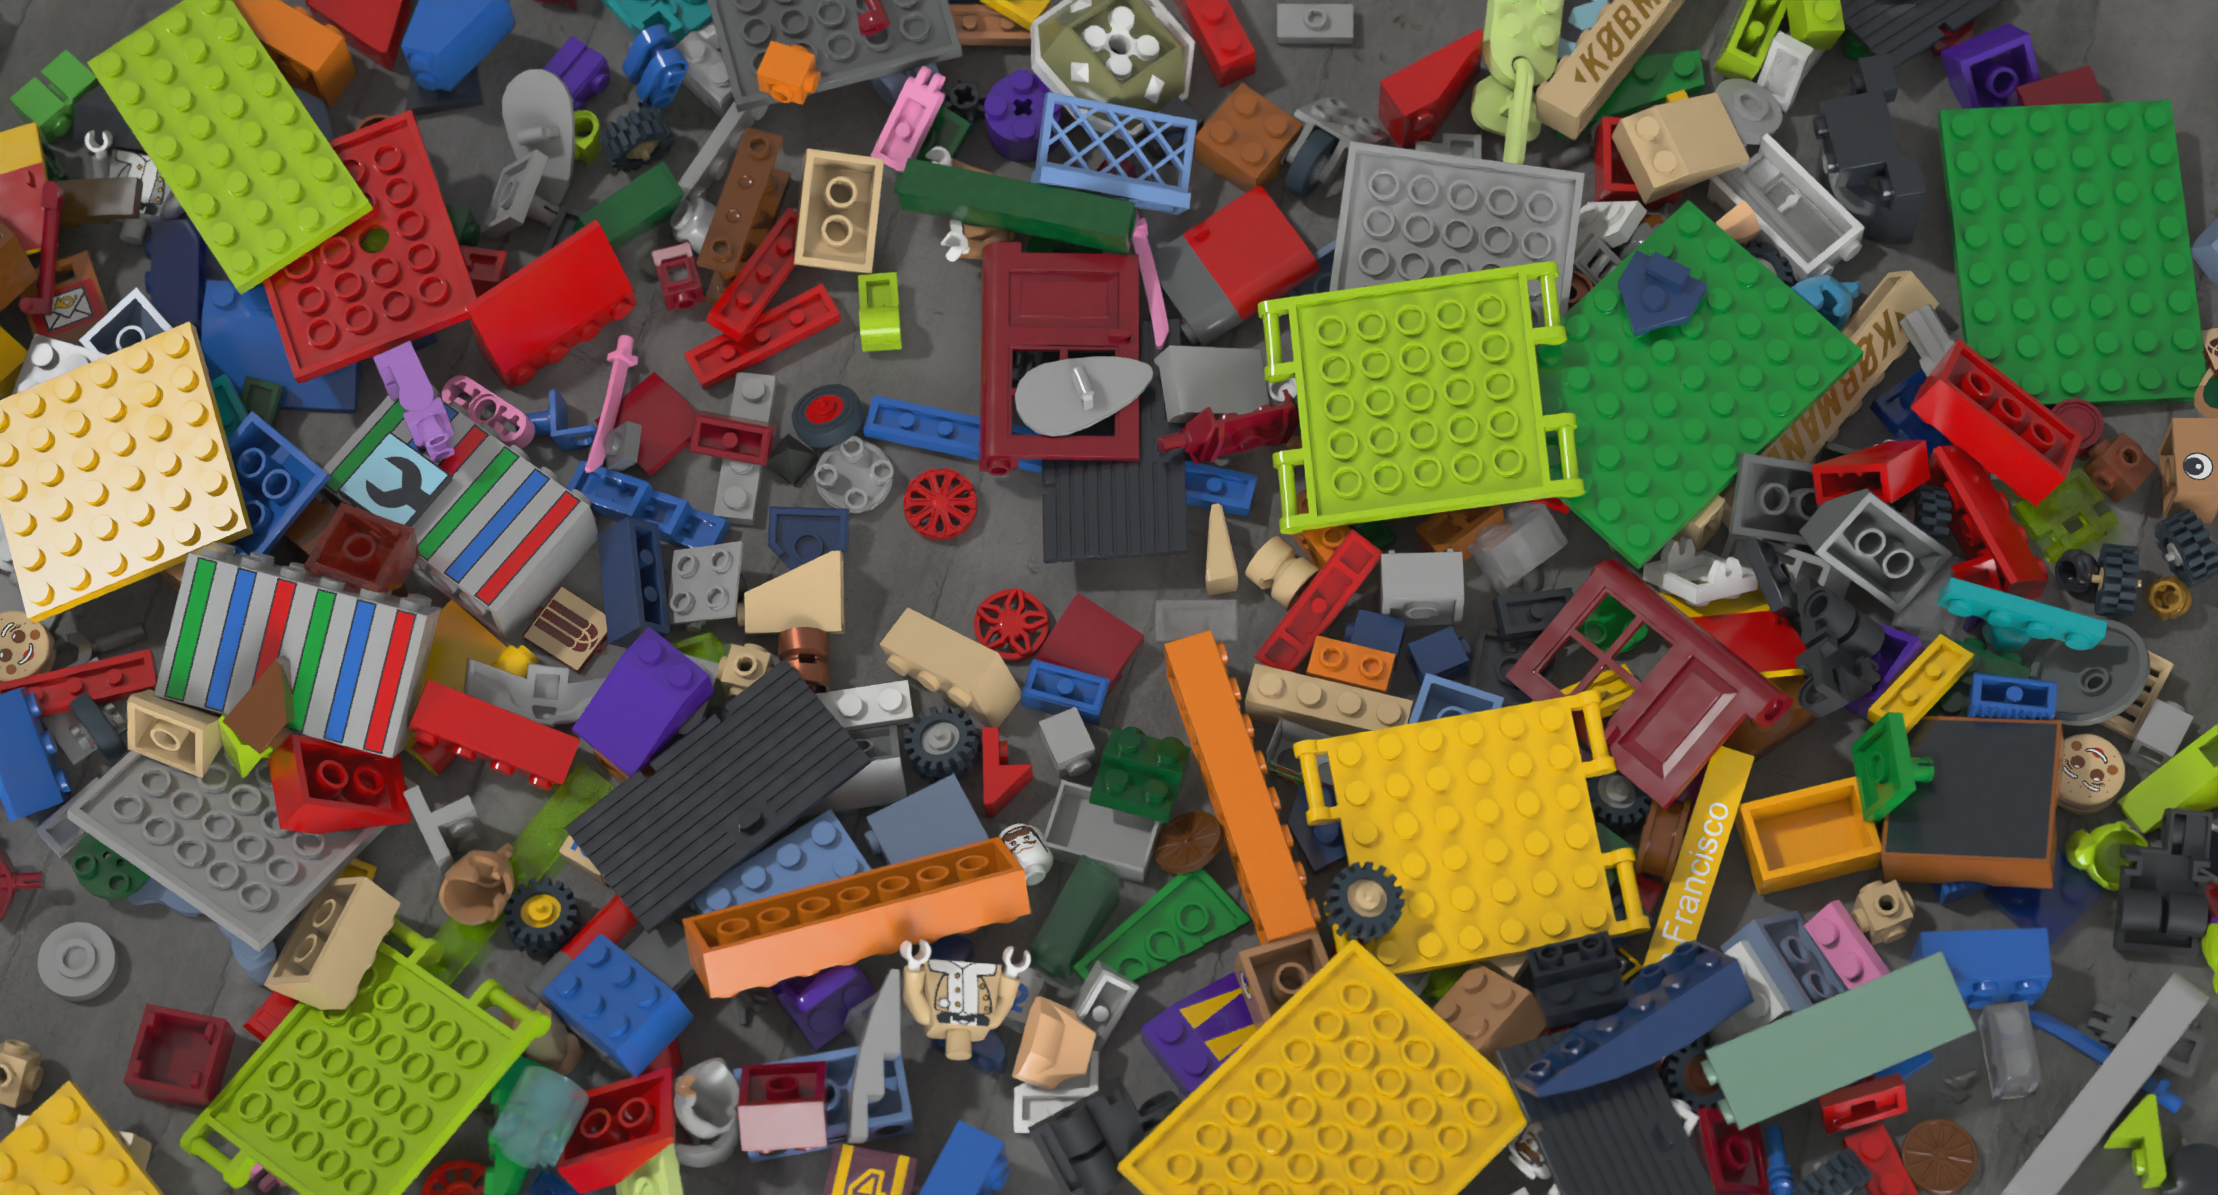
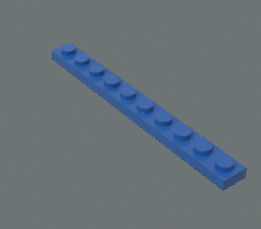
M873 395L863 428L864 436L979 460L980 417ZM1011 425V435H1041L1029 427ZM1019 459V466L1017 468L1042 473V459ZM1185 460L1186 504L1211 509L1212 504L1219 503L1220 506L1222 505L1223 512L1249 517L1257 487L1258 475L1200 463L1195 464Z

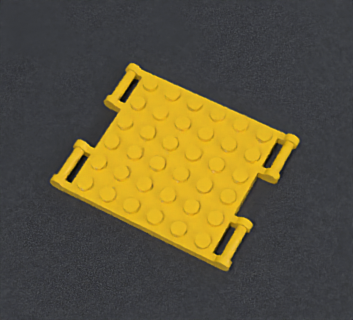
M1588 690L1572 696L1333 738L1304 740L1293 744L1295 758L1300 759L1309 810L1306 811L1308 825L1317 826L1340 822L1349 868L1352 863L1359 862L1360 867H1363L1366 861L1373 862V870H1377L1382 865L1387 868L1383 875L1388 878L1393 873L1397 877L1394 886L1401 885L1404 892L1400 898L1405 899V903L1399 920L1382 939L1375 942V939L1372 938L1369 944H1364L1365 949L1394 976L1527 954V949L1607 930L1611 939L1639 934L1651 929L1648 916L1643 915L1633 863L1636 862L1634 849L1621 848L1601 854L1585 778L1607 775L1615 772L1617 769L1614 757L1609 756L1607 742L1604 737V728L1599 709L1602 699L1599 690ZM1583 710L1593 755L1592 761L1584 763L1581 760L1571 713ZM1327 755L1337 806L1325 807L1316 760L1317 756ZM1615 867L1617 868L1627 915L1626 920L1618 922L1615 921L1605 869ZM1330 913L1325 914L1326 917H1330ZM1334 924L1332 929L1338 954L1350 942L1348 941L1350 934L1344 932L1340 937L1335 933L1339 926Z

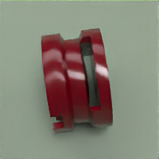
M2078 398L2066 399L2057 403L2051 411L2083 436L2074 459L2083 460L2089 457L2088 452L2099 442L2104 429L2101 413L2090 402Z

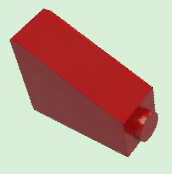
M306 0V5L310 7L316 22L323 26L327 24L333 25L344 34L346 44L385 70L393 71L411 12V0Z
M1926 440L1888 441L1812 466L1817 506L1823 505L1828 500L1866 488L1886 503H1892L1931 479Z

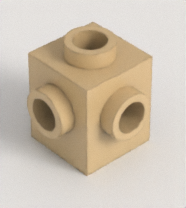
M747 643L744 647L732 644L728 657L722 656L717 671V679L721 681L725 698L733 699L774 667L771 653H767L765 648L755 644Z
M1881 880L1875 881L1860 889V894L1857 896L1851 915L1872 946L1883 941L1884 943H1891L1905 936L1914 917L1913 913H1915V906L1910 894L1906 890L1901 891L1896 880L1883 884ZM1886 906L1888 911L1881 909V907Z
M8 1039L0 1044V1104L16 1108L30 1102L33 1091H36L41 1083L43 1068L40 1067L43 1054L29 1050L30 1045L28 1043Z

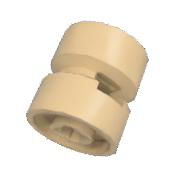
M1275 536L1266 542L1255 554L1246 569L1245 576L1262 590L1270 588L1271 597L1289 611L1320 569L1305 557L1296 559V550L1282 538Z

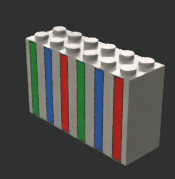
M431 384V386H432V388H433V391H434V394H435V397H436V399H437V398H439L440 393H439L438 390ZM388 395L324 466L323 470L331 478L319 492L323 499L329 500L341 512L342 516L340 519L350 526L353 522L359 525L369 535L370 542L379 548L381 546L385 547L396 557L400 564L446 598L452 599L469 615L508 643L598 540V530L595 524L596 517L592 514L591 502L577 489H572L570 492L560 485V479L548 468L543 466L541 469H538L531 464L529 456L518 446L511 445L509 448L499 441L500 436L489 425L481 423L479 426L470 420L469 413L455 401H451L448 404L441 399L455 434L449 438L455 454L435 464L451 475L452 482L403 538L399 539L338 493L339 487L389 431L417 450L403 417L404 412L399 397L391 400ZM426 448L419 451L421 454H423L425 457L431 460Z
M211 542V546L202 545V548L188 553L154 696L228 715L273 661L284 655L290 660L295 714V719L287 727L291 732L393 758L407 747L410 735L407 727L419 699L441 611L440 607L431 605V598L410 593L407 598L391 595L392 588L374 583H369L368 587H360L352 584L353 578L337 573H329V577H322L313 574V567L291 562L289 567L273 564L275 558L262 553L251 552L250 556L235 554L234 546L220 542Z

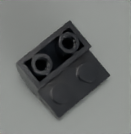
M1608 930L1526 950L1535 992L1547 1029L1617 1013L1628 1006V996L1619 972L1617 957Z

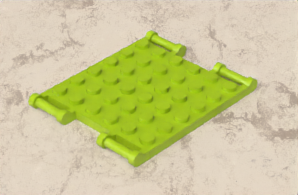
M1553 261L1538 262L1260 302L1258 304V316L1263 319L1267 366L1264 367L1265 381L1268 383H1280L1290 378L1296 379L1302 448L1280 451L1272 455L1273 468L1278 469L1282 508V518L1279 519L1280 533L1290 535L1318 528L1560 496L1577 497L1585 494L1584 480L1579 478L1574 430L1577 428L1576 415L1573 413L1543 415L1535 345H1557L1567 341L1566 328L1561 326L1557 294L1558 263ZM1528 281H1540L1545 327L1533 328ZM1289 314L1294 361L1283 363L1279 317ZM1545 432H1558L1563 480L1551 481ZM1304 465L1309 513L1298 515L1294 467Z
M395 914L394 925L385 935L391 934L412 948L414 952L406 958L381 940L376 950L377 956L374 963L365 971L357 986L358 993L355 999L347 1005L346 1009L321 1010L300 1001L181 1137L180 1147L191 1156L198 1155L222 1173L224 1181L233 1188L243 1187L248 1182L251 1169L257 1163L299 1195H401L535 1038H540L548 1032L551 1026L550 1017L540 1010H531L507 994L504 986L494 979H488L482 983L468 1000L425 970L428 965H434L441 960L444 954V946L433 938L426 939L402 923L399 915ZM497 1006L521 1024L513 1031L487 1013L486 1010L489 1007ZM213 1131L240 1150L232 1160L208 1142V1137Z

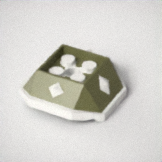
M1063 0L1034 20L1030 27V39L1032 40L1031 69L1052 93L1156 113L1176 95L1184 102L1188 98L1195 41L1159 0ZM1110 48L1117 50L1120 54H1116ZM1064 106V107L1071 113V115L1076 119V117H1075L1074 114L1071 112V110L1069 109V107H1068V106ZM1080 109V111L1082 112L1083 115L1086 114L1088 111H1090V110ZM1094 112L1086 118L1092 128L1098 132L1106 133L1114 127L1105 113ZM1117 116V118L1120 120V122L1127 118V117ZM1132 119L1123 126L1132 139H1135L1143 133L1144 123L1142 120ZM1118 131L1112 133L1116 135V138L1124 140Z

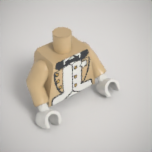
M922 939L919 943V953L912 957L911 942L904 941L900 947L901 955L908 960V965L904 967L902 998L915 1020L923 1025L925 1036L928 1038L946 1039V1057L948 1059H969L971 1057V1041H982L990 1030L1000 1026L1012 1008L1021 980L1018 972L1028 968L1031 961L1029 952L1027 950L1024 951L1023 959L1019 964H1011L1010 957L1013 953V947L1009 946L1003 953V960L1007 965V969L1001 972V965L931 960L929 959L931 953L930 946Z

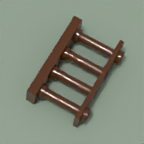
M749 127L745 129L697 259V266L714 270L705 295L707 304H716L776 224L792 180L790 172L774 168L784 141L783 136Z

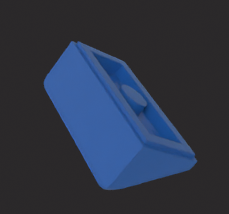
M1032 659L1021 693L1022 705L1055 715L1076 707L1083 722L1099 725L1110 679Z

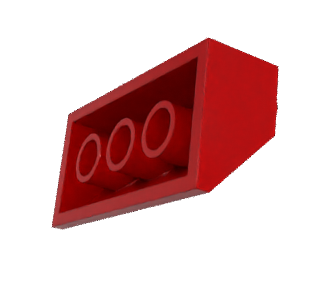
M1959 338L1953 343L1922 384L1910 407L1923 422L1939 430L1955 447L1963 449L1977 460L1984 470L1996 475L2010 486L2017 496L2028 500L2035 507L2066 479L2083 439L2080 433Z
M1939 446L1934 448L1929 461L1931 479L1924 484L1942 487L1945 489L1944 492H1948L1949 498L1947 501H1951L1952 506L1948 510V514H1952L1951 521H1948L1947 524L1967 560L1990 554L1994 559L2004 593L2029 600L2042 596L2048 582L2047 569L2039 557L2035 558L2028 547L2029 540L2024 528L2020 524L2014 523L2009 514L2008 501L2002 491L1995 490L1990 481V473L1984 470L1980 463L1963 449L1955 446Z

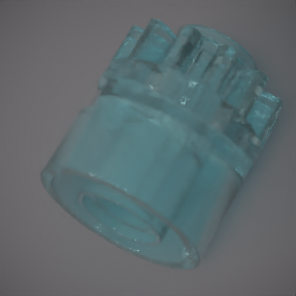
M527 1066L524 1068L492 1130L491 1137L499 1140L498 1145L503 1147L501 1151L508 1159L521 1166L535 1168L538 1163L542 1167H546L547 1164L555 1167L589 1102V1097L582 1088L568 1078L542 1067Z

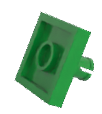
M1887 712L1851 745L1864 822H1880L1916 790L1915 782L1929 783L1933 778L1934 766H1925V764L1931 765L1933 763L1931 757L1910 756L1903 713Z

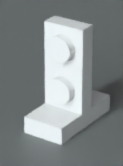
M1790 30L1787 34L1779 31L1773 39L1757 84L1769 91L1779 103L1781 110L1787 112L1793 105L1802 80L1825 50H1814V48L1792 38Z

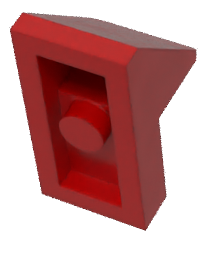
M999 727L982 728L984 810L986 818H994L1032 781L1033 769L1030 764L1009 765L1008 741H1000Z

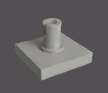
M534 150L503 168L480 228L481 237L493 241L522 225L526 216L543 224L546 228H549L554 223L557 215L552 213H558L560 207L535 194L548 160L547 155Z

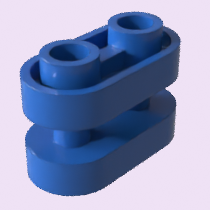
M662 24L651 26L637 35L622 65V70L629 82L638 84L636 94L643 106L647 108L652 106L656 107V109H662L668 106L673 101L674 95L685 77L689 66L681 50L672 48L675 42L668 28Z

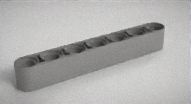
M2175 972L2001 1195H2057L2197 1017L2210 997Z

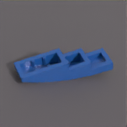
M582 460L566 488L570 492L572 489H577L583 493L591 502V510L616 522L626 517H631L658 524L660 540L681 549L722 544L731 527L727 519L694 509L687 500L656 491L649 482L601 466L593 472L586 473L585 466L587 462Z

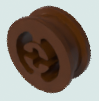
M1686 796L1684 801L1675 800L1667 810L1656 801H1652L1638 846L1639 852L1634 868L1635 876L1639 877L1642 872L1662 877L1663 884L1669 885L1675 861L1678 860L1685 836L1686 820L1692 797Z

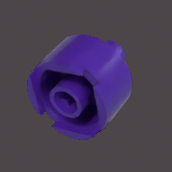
M1017 70L1012 75L998 81L989 91L984 104L987 134L991 146L1003 158L1014 162H1020V159L1037 160L1045 94L1051 92L1037 75L1031 74L1027 70ZM1054 104L1053 118L1063 130L1062 105ZM1052 129L1050 139L1056 135ZM1059 139L1049 145L1048 156L1058 147Z

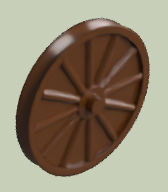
M1192 811L1179 815L1168 822L1158 833L1153 847L1154 858L1159 866L1168 873L1186 874L1196 871L1209 863L1219 852L1224 839L1223 828L1216 817L1207 812Z
M1937 1118L1920 1122L1908 1132L1901 1147V1161L1912 1183L1929 1193L1949 1194L1961 1189L1970 1181L1977 1167L1978 1154L1972 1137L1963 1127L1950 1120Z

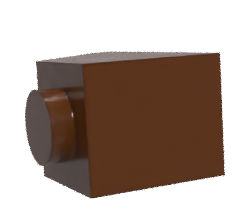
M284 655L275 659L222 721L259 754L270 747L276 751L292 733L287 728L295 719L290 660Z

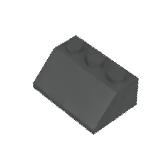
M1867 488L1826 501L1799 531L1818 556L1898 614L1953 554L1948 548Z
M897 723L847 731L870 758L871 763L798 820L815 818L818 814H823L830 809L838 814H849L863 807L877 806L879 808H886L906 798Z

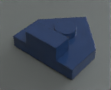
M1636 250L1620 277L1617 286L1629 318L1633 336L1650 333V330L1668 325L1674 327L1688 323L1706 294L1708 284L1691 277L1690 268L1657 252L1650 257Z
M769 506L768 547L790 571L831 551H841L845 554L849 547L850 510L842 508Z
M1299 786L1287 825L1291 835L1297 841L1307 859L1306 862L1311 871L1316 875L1328 869L1329 866L1347 858L1340 822L1317 826L1308 825L1306 811L1309 810L1306 790L1305 787ZM1322 787L1325 807L1337 806L1334 790Z

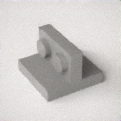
M417 785L403 792L445 880L446 872L455 863L451 853L457 850L463 852L476 847L480 843V839L487 837V834L469 795L431 813Z

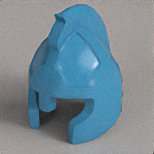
M1818 275L1799 281L1791 289L1840 331L1850 318L1853 298L1860 295L1861 285L1860 282L1840 283L1830 275Z

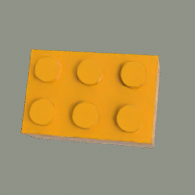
M1856 776L1739 805L1735 823L1758 896L1876 868L1879 864L1882 845L1874 822H1864Z

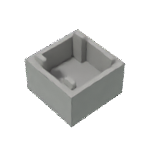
M1447 549V552L1395 554V550H1388V554H1381L1379 575L1380 614L1406 620L1405 628L1461 627L1464 606L1462 552H1454L1453 549Z

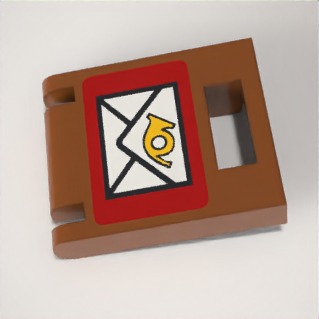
M87 250L56 261L55 277L74 271L75 278L54 285L52 316L26 314L33 336L34 334H39L85 348L79 339L110 312L91 256ZM40 267L34 269L38 278L19 295L20 299L25 297L37 298Z

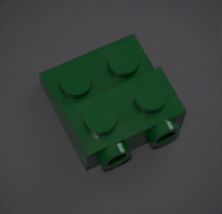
M1966 637L1964 641L1955 638L1954 642L1974 654L1973 664L1924 716L1967 717L1968 698L1974 673L2028 679L2032 669L2026 667L2025 660L2016 654L2003 653L2002 656H1998L1986 651L1987 645L1976 638Z
M1130 726L1125 729L1113 727L1103 752L1101 767L1090 792L1089 803L1168 824L1188 772L1192 747L1184 746L1182 741L1175 737H1166L1161 740L1146 736L1137 727Z

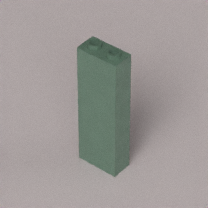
M1942 951L1710 1048L1704 1051L1707 1059L1700 1063L1710 1086L1716 1083L1720 1086L1724 1099L1717 1102L1727 1125L1735 1122L1740 1130L1975 1031L1976 1028Z

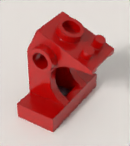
M1900 1073L1878 1079L1875 1078L1874 1074H1870L1862 1078L1864 1083L1847 1088L1842 1086L1818 1096L1821 1123L1826 1134H1832L1908 1112L1905 1084Z

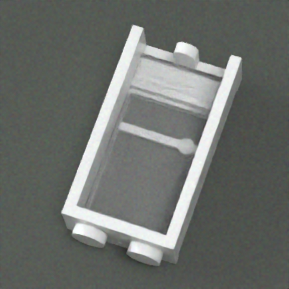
M1768 133L1761 138L1759 152L1750 158L1749 163L1739 168L1820 255L1807 264L1756 213L1760 231L1754 240L1759 245L1762 242L1767 243V250L1770 252L1774 248L1780 251L1778 258L1780 259L1785 256L1789 260L1786 267L1792 266L1793 273L1791 276L1797 282L1813 276L1831 275L1834 270L1833 267L1842 259L1847 262L1860 251L1865 227ZM1718 176L1710 179L1707 197L1713 203L1716 202L1726 213L1743 201Z

